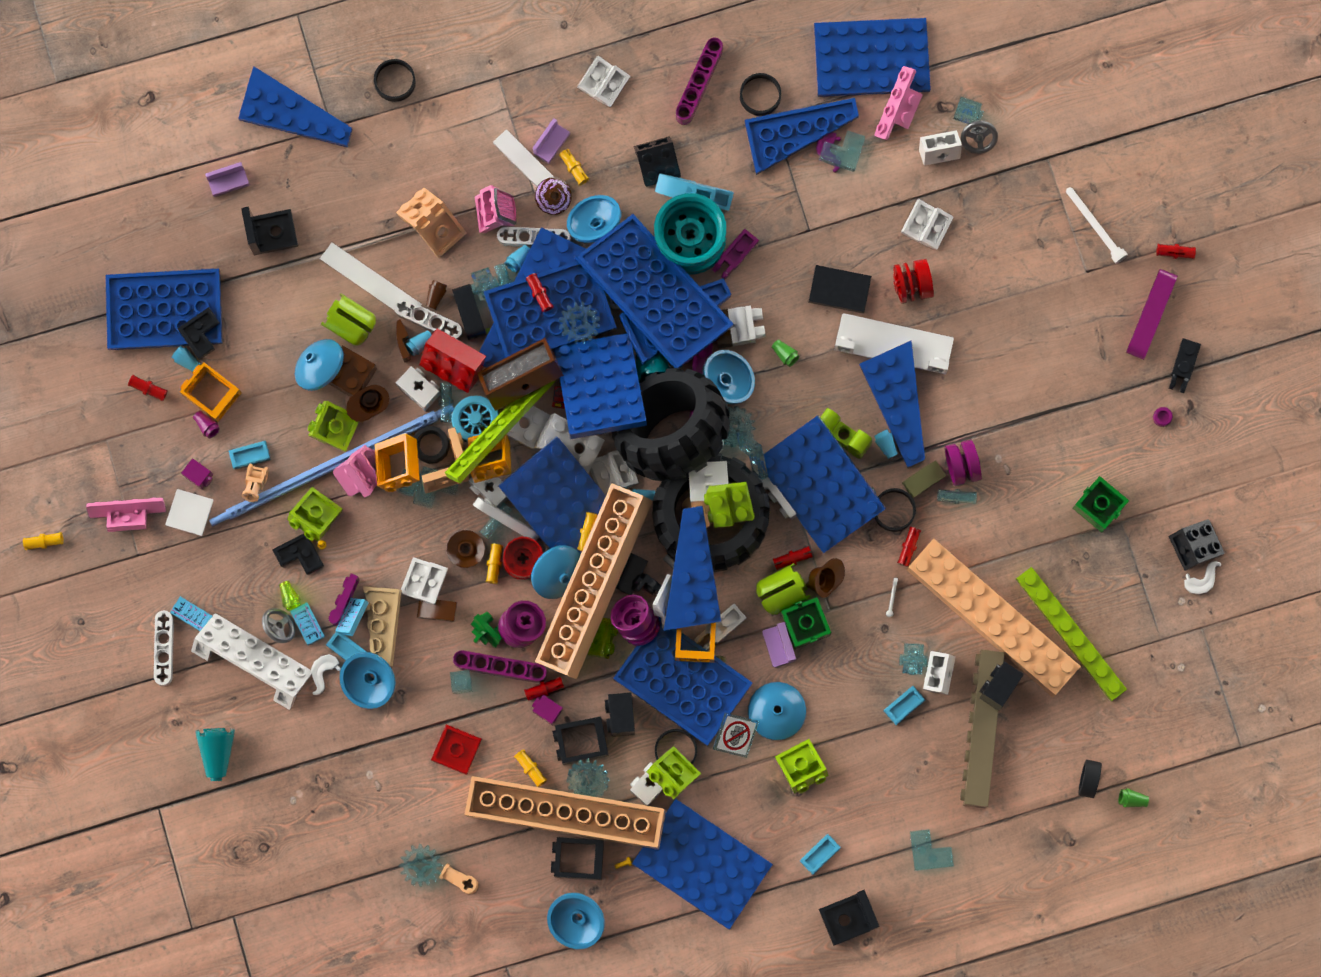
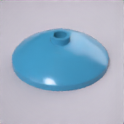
M595 195L588 197L575 205L567 218L568 232L579 242H596L619 224L621 209L618 203L609 196Z
M331 339L319 340L308 346L296 363L295 380L297 384L308 391L318 390L329 384L336 377L342 366L344 357L342 347Z
M719 350L706 359L703 366V375L713 381L727 404H740L752 395L755 388V376L745 358L734 351Z
M567 545L555 546L544 552L538 558L532 570L531 582L534 590L540 596L547 599L563 597L581 554L573 547Z
M360 652L352 655L344 662L340 671V685L346 697L355 705L367 709L378 708L388 702L394 693L395 676L390 665L382 657L370 652Z
M772 682L761 686L752 695L748 706V716L750 722L756 723L755 731L761 736L771 740H784L795 735L802 727L806 717V705L802 695L793 686L782 682ZM779 706L781 712H774V707Z
M567 893L561 895L551 904L548 910L547 923L551 934L558 942L569 948L585 949L591 947L601 938L604 932L605 919L602 910L594 900L583 894Z

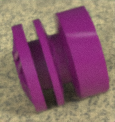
M627 595L617 601L611 610L610 618L612 624L631 645L640 646L649 643L656 637L660 629L658 616L654 615L650 605L641 596Z

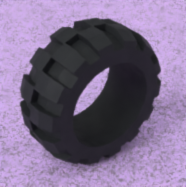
M680 368L666 369V372L662 374L654 372L644 377L645 381L639 384L647 426L612 432V439L614 440V446L632 471L655 481L664 482L668 477L675 481L686 478V474L693 470L697 473L707 466V461L711 457L716 458L723 448L722 440L728 437L730 412L717 386L712 380L706 378L705 375L690 369L684 372ZM694 410L686 424L676 432L662 438L648 439L653 428L667 416L680 411Z
M719 453L716 458L711 457L707 462L727 461L728 484L747 482L754 519L746 521L740 532L732 539L724 543L709 545L714 572L728 570L729 567L734 565L739 566L750 558V555L760 547L765 538L770 513L768 494H766L763 482L756 472H752L746 467V463L739 459L722 456V453ZM689 473L686 474V478L675 481L669 477L666 478L657 487L653 499L652 518L654 530L659 542L662 543L666 552L673 559L676 556L680 531L675 517V508L681 495L690 487Z

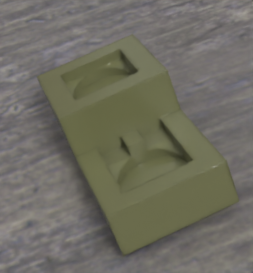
M935 460L903 481L902 484L912 498H915L929 487L944 479L946 474Z

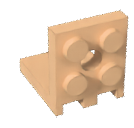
M425 188L418 191L410 201L403 204L396 212L402 220L419 233L438 258L467 234L444 202ZM445 227V232L438 236L439 229Z
M454 427L448 429V437L456 461L464 452L462 451L464 446L461 433H457ZM448 468L422 475L425 494L469 481V475L461 483L446 476L445 471Z

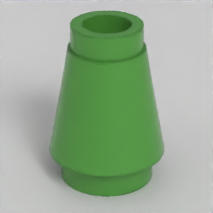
M779 339L771 347L782 363L789 367L794 365L800 357L797 354L798 351Z
M1128 788L1125 790L1121 789L1118 803L1123 805V807H1147L1149 796Z

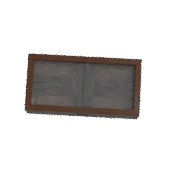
M546 338L477 373L485 395L495 411L564 376Z

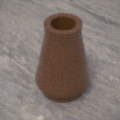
M433 280L432 284H429L425 306L436 310L447 292V285Z

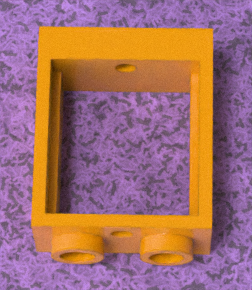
M203 362L202 365L196 366L193 370V376L183 382L180 387V393L216 422H219L242 392ZM206 373L229 389L213 411L190 395Z
M404 433L374 444L378 487L386 492H394L398 488L408 487L412 483L420 481L416 438ZM405 451L406 473L391 478L390 456Z
M507 434L490 451L502 449V459L482 465L478 464L470 473L474 483L511 474L510 440ZM479 435L468 438V447Z
M716 622L711 623L710 652L681 650L682 628H677L675 661L714 663Z

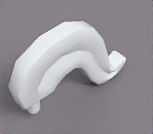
M1217 561L1209 563L1206 568L1205 577L1201 580L1190 578V575L1186 574L1187 580H1184L1186 590L1197 595L1207 593L1213 588L1215 582V567H1220L1221 563Z
M328 654L314 661L311 673L317 690L313 692V695H320L325 690L323 679L325 671L333 670L334 668L337 671L341 670L338 666L340 663L335 656Z

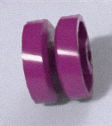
M971 439L962 441L960 450L955 443L944 447L947 467L955 487L964 485L966 476L971 482L982 480L979 457Z
M523 600L513 603L501 615L498 622L500 636L506 644L514 648L530 646L543 634L546 627V618L543 610L537 604Z

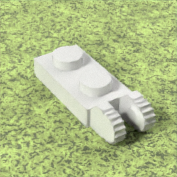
M765 473L760 474L759 478L763 482L764 489L770 491L768 496L774 503L778 502L781 508L779 511L785 519L789 517L792 521L796 518V512Z
M735 604L731 605L721 614V622H716L715 644H718L747 619ZM711 623L694 639L696 643L701 642L704 637L711 634ZM710 642L703 646L707 651L710 649Z

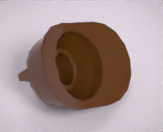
M370 385L354 393L347 401L346 411L348 416L356 422L369 420L387 408L390 400L389 394L380 385Z
M832 558L823 566L811 570L806 587L816 592L821 598L829 596L844 579L845 567L843 562L838 558Z

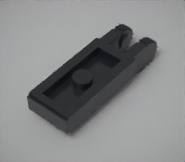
M1182 339L1168 389L1173 390L1178 377L1183 379L1180 392L1185 393L1200 350V343Z

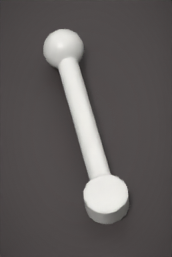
M894 578L889 610L886 612L887 617L894 615L892 609L898 578Z

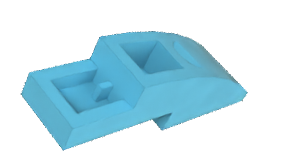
M659 173L655 192L672 198L685 193L703 195L714 201L720 209L727 211L730 210L734 194L733 191Z

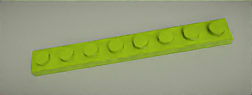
M555 381L508 404L445 471L446 476L461 483Z
M1030 567L1017 577V582L1108 699L1113 701L1125 692L1127 688L1035 570Z

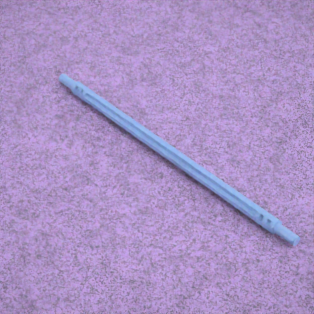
M450 404L435 412L433 410L258 494V501L249 502L245 500L226 509V512L209 519L213 527L229 518L232 520L332 472L338 465L346 461L352 453L364 445L375 450L374 444L404 433L409 435L437 422L438 418L453 412L454 408Z

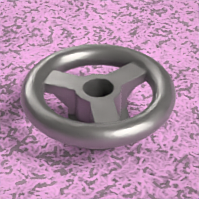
M975 121L963 129L960 137L961 143L969 152L976 154L985 153L996 145L998 132L989 122ZM992 133V141L983 147L985 137ZM966 136L973 138L977 142L978 148L970 146L967 143Z
M271 608L263 614V629L272 640L278 643H287L295 636V625L292 618L285 611ZM271 614H278L282 616L283 619L274 620L269 616ZM286 623H288L290 629L287 637H285L283 630Z

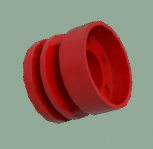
M927 259L913 261V270L909 269L906 262L903 263V272L899 264L893 266L894 287L901 304L907 303V294L909 300L913 302L915 292L918 293L921 300L934 297L933 281Z
M521 536L514 538L504 549L503 566L505 571L517 580L530 579L536 561L543 554L542 547L536 540L530 537ZM521 555H524V558H528L525 564L517 560L520 559Z

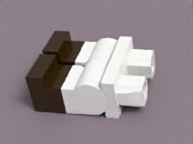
M750 305L721 310L734 325L717 339L718 349L756 343V339L766 337L764 326L754 327L753 321L763 320L762 308L751 309Z

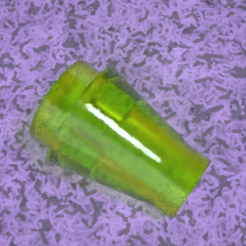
M290 581L280 583L283 607L287 611H291L301 606V599L290 584Z

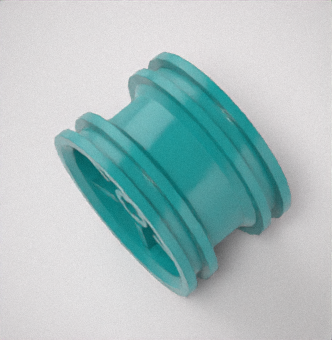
M695 193L677 195L668 200L656 215L654 237L657 247L668 260L680 265L689 275L704 273L713 268L724 253L726 245V221L724 214L714 201L703 195ZM685 215L686 219L681 221L679 217ZM703 217L705 219V222H699L698 218ZM671 229L675 231L673 236L668 235V231ZM687 234H688L689 236H690L691 234H693V235H694V236H693V239L690 238V239L688 240V239H687ZM706 234H711L713 236L712 240H707L705 238ZM677 246L682 247L683 250L681 253H677L675 251V248ZM696 248H699L701 250L700 255H696L694 253V250Z

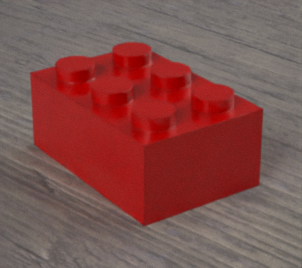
M437 328L425 344L419 366L437 375L442 380L451 383L458 389L469 393L479 379L477 373L482 371L486 356Z

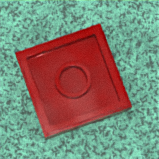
M446 724L431 761L467 775L482 739Z

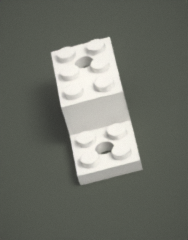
M532 406L522 417L529 421L527 428H522L518 421L507 433L508 437L536 452L540 451L557 436L587 473H589L605 441L596 435L570 439L567 419L556 413L549 415L535 406ZM576 443H581L584 447L581 454L576 453L574 450Z

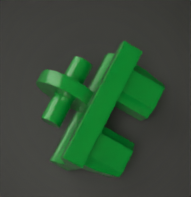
M485 612L482 615L477 614L470 624L475 628L472 631L476 636L473 642L477 644L481 641L484 645H487L489 642L496 648L500 644L502 637L499 634L498 626L493 629L489 625L493 621L492 615L489 612Z

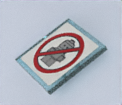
M725 712L713 750L747 758L759 721Z

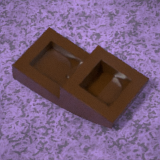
M399 319L396 325L397 343L403 361L406 363L411 360V357L404 343L410 338L401 319Z
M419 600L417 618L454 622L457 602L436 600L434 605Z

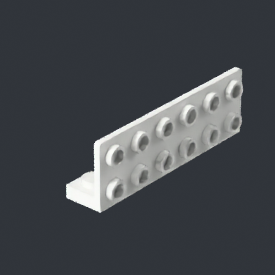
M843 313L834 350L873 358L912 340L914 367L946 375L954 338Z
M214 614L195 637L191 652L206 661L209 660L212 652L275 688L276 692L273 700L289 710L294 705L297 693L312 675L311 670L218 614Z

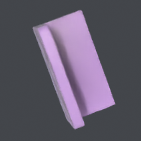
M553 118L533 146V154L550 164L569 137L570 132L558 125L557 120Z
M241 162L205 174L213 197L249 186Z
M785 622L762 631L773 667L796 661Z

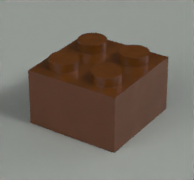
M342 345L343 363L338 374L329 385L351 397L354 393L368 385L377 367L371 361Z

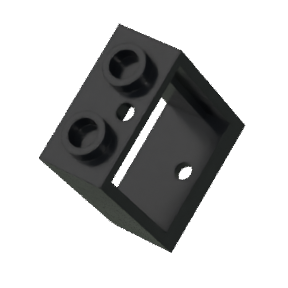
M601 716L555 725L556 730L552 732L554 742L559 744V749L556 750L557 759L562 761L563 765L609 756ZM595 724L600 751L566 758L561 730Z
M557 837L556 842L552 844V853H556L555 861H551V873H554L555 878L602 880L604 840ZM562 843L595 845L594 874L560 872Z

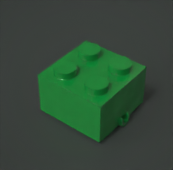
M1099 476L1090 487L1084 490V495L1072 509L1102 533L1114 519L1118 518L1121 514L1120 511L1129 500Z
M817 597L805 602H797L795 606L781 611V617L783 622H785L795 650L831 636L832 632Z

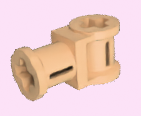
M253 464L248 465L245 479L246 489L242 493V498L249 502L258 501L259 489L263 490L264 484L267 482L269 467L260 468L253 466Z
M449 863L445 865L439 876V879L451 882L466 894L475 893L479 887L478 881L474 877L466 876L451 868ZM470 880H472L471 884L473 885V888H468L466 890L467 886L464 885L465 882H470Z

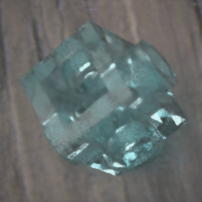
M489 267L471 273L474 283L470 285L473 294H478L480 301L486 300L484 291L499 287L496 276L492 277Z
M904 643L903 654L899 656V665L903 666L902 673L922 675L923 667H927L924 644Z

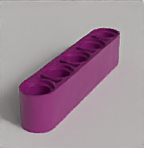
M713 37L707 41L676 108V120L681 125H687L692 121L722 56L723 43L719 38ZM716 45L719 47V50L712 51L710 47ZM710 62L712 65L709 68H705L702 64ZM697 78H701L704 80V83L696 84L694 81ZM695 95L697 98L694 101H689L687 97ZM682 111H686L689 113V116L684 118L679 114Z
M1159 269L1126 353L1143 360L1145 359L1177 280V275Z
M464 650L457 651L453 656V662L460 670L533 683H540L547 678L546 668L538 663ZM464 655L467 657V662L464 665L457 663L459 656ZM479 659L486 660L484 668L476 666V662ZM499 662H503L506 665L505 669L501 672L495 670V666ZM516 666H523L525 668L524 673L521 675L515 674L514 669ZM536 669H542L544 671V674L541 678H535L533 676V672Z

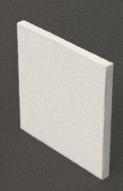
M727 461L707 462V466L697 473L695 470L689 472L690 502L704 501V494H706L709 486L728 484Z
M177 489L165 525L202 536L214 500Z

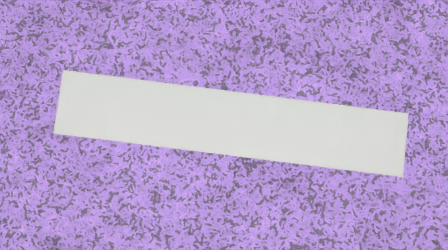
M331 243L320 257L323 262L393 310L394 303L402 298L419 306L422 305L334 243ZM403 303V305H399L398 308L400 309V312H402L403 310L408 311L410 313L408 316L410 317L411 311L415 307L412 306V309L410 310L405 306L406 303Z

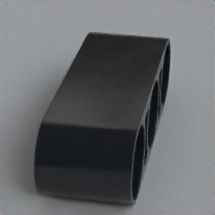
M467 284L452 289L468 341L485 336L486 332L471 285Z

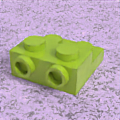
M323 401V404L319 403L315 410V413L318 414L315 421L312 420L308 426L307 431L310 432L308 436L346 452L359 422L352 420L348 416L346 409L329 401Z
M747 482L708 487L706 494H704V503L709 505L708 520L710 523H713L714 528L733 526L734 522L751 521L754 519Z
M311 487L288 515L289 525L293 529L298 530L299 528L304 531V535L309 540L313 541L315 539L319 541L330 529V525L342 513L343 508Z
M810 739L775 756L794 794L806 792L809 786L814 783L817 785L822 784L826 781V777L829 776Z
M674 746L646 771L649 774L650 780L655 783L657 782L663 788L664 794L671 796L673 799L679 796L701 774Z

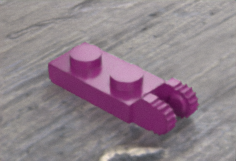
M744 229L720 256V260L715 264L712 271L716 273L726 262L729 267L721 276L725 280L759 243V240Z
M351 573L349 577L345 578L342 586L344 587L342 595L339 594L335 601L336 609L331 610L329 613L328 621L335 626L339 624L350 599L354 595L360 581L357 575Z

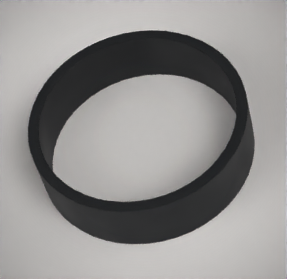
M389 59L377 67L374 73V85L378 94L385 100L391 102L402 101L408 98L414 91L416 84L414 71L405 61ZM399 64L409 69L412 73V85L406 93L400 96H388L377 87V77L386 66Z
M756 73L747 77L740 88L741 104L747 112L756 116H765L772 113L781 101V87L778 81L765 73ZM758 78L767 79L777 87L779 98L773 107L764 111H758L750 108L744 102L742 92L746 84L751 80Z
M891 488L883 491L878 498L880 499L883 495L891 492L905 495L913 506L911 520L902 527L892 528L884 525L878 516L874 518L883 529L898 532L906 529L912 523L916 514V505L908 492L898 488Z
M670 729L660 735L655 744L656 760L659 759L657 756L659 741L669 733L680 732L687 735L695 746V755L691 761L693 765L697 757V744L688 732L681 729Z

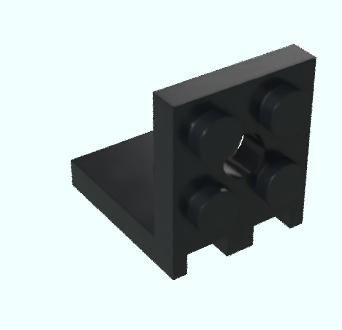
M249 206L241 208L248 245L254 256L298 247L291 209L253 216ZM274 227L281 228V233L278 236L271 234V230Z
M865 889L857 892L855 895L818 909L833 946L880 927ZM841 915H847L850 918V923L847 926L840 925L839 917Z

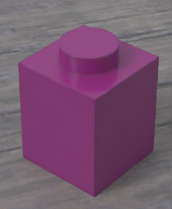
M193 458L181 472L183 477L201 490L204 486L208 487L213 480V473Z
M545 695L541 698L537 697L532 705L534 708L533 713L552 726L563 711V707Z

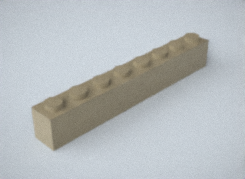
M981 649L975 657V666H978V671L973 675V685H976V689L971 694V704H974L973 712L970 711L968 723H972L971 731L967 732L966 742L970 744L969 750L965 751L964 762L968 763L967 770H963L962 781H965V789H961L960 800L963 801L964 806L988 807L998 710L981 700L980 696L982 693L979 691L987 680L991 681L993 678L990 674L996 665H1002L1004 652Z

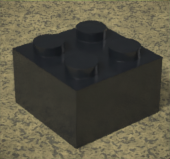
M1005 661L1002 665L997 664L990 674L993 678L991 681L987 680L979 691L982 693L980 699L999 711L1024 674Z
M632 693L608 694V699L605 700L606 713H610V719H606L608 733H611L612 737L635 735Z

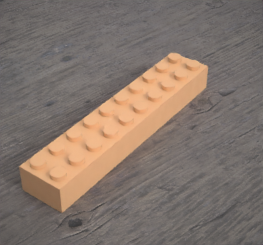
M611 483L535 662L577 679L651 507L652 500Z
M935 539L926 546L908 567L907 571L997 650L1004 652L1005 657L1052 698L1081 667Z
M474 776L471 778L465 815L470 818L658 850L666 813L663 808Z

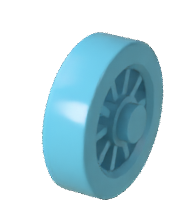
M469 396L461 400L454 408L452 426L453 428L455 427L457 433H461L463 441L468 443V438L480 435L482 433L480 428L484 427L486 429L488 427L484 422L491 423L499 415V412L494 410L487 398ZM473 404H479L477 411L473 410ZM468 406L471 409L470 414L464 411V409ZM482 406H484L486 410L480 413ZM488 413H490V416H491V417L483 418V417H485ZM461 414L468 417L465 419H460ZM461 423H468L464 427H462ZM472 427L471 433H468L467 430ZM475 429H478L480 434H474Z

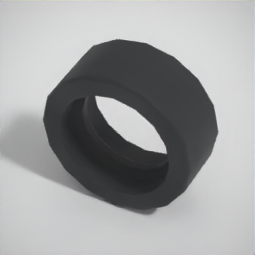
M426 426L420 429L414 436L417 439L418 458L422 462L428 464L438 463L447 456L450 449L449 440L442 429L435 426ZM428 434H435L442 440V449L434 456L425 455L420 449L421 439Z
M1086 759L1080 778L1078 795L1094 799L1099 785L1102 763Z

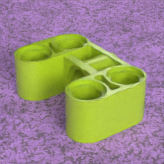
M826 408L820 417L843 448L856 458L861 459L871 446L872 438L862 430L854 431L841 422V417L836 412ZM841 432H846L849 434V437L842 440L838 435Z

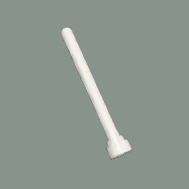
M1067 188L1066 193L1110 249L1111 258L1115 264L1128 256L1126 251L1115 245L1073 188Z

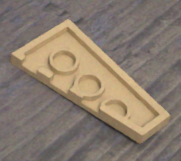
M363 586L366 601L369 603L366 611L368 613L367 625L370 631V651L382 657L390 667H393L402 590Z

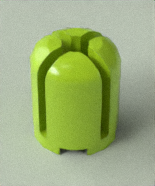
M340 293L342 298L340 301H334L327 312L326 319L328 320L326 323L322 322L321 325L352 345H361L368 338V332L371 333L375 327L376 317L372 312Z
M794 563L759 580L756 585L758 597L761 600L768 597L761 603L764 609L772 615H777L782 610L794 606L795 603L811 598L810 595L806 596L805 590L808 588L801 574L797 571L795 572L792 568L796 566Z

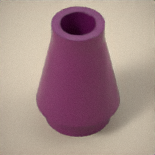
M202 411L194 414L193 419L196 421L204 437L210 439L218 434L220 428L216 421Z

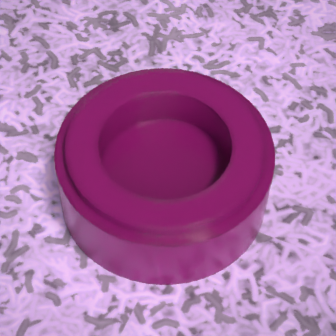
M1166 407L1158 408L1153 414L1154 423L1160 427L1168 426L1173 419L1171 410Z

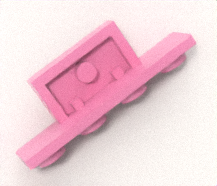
M905 66L902 67L874 136L888 140L894 124L909 129L923 95L910 88L916 70Z
M163 498L86 504L90 518L107 517L108 532L146 529L147 514L166 512Z

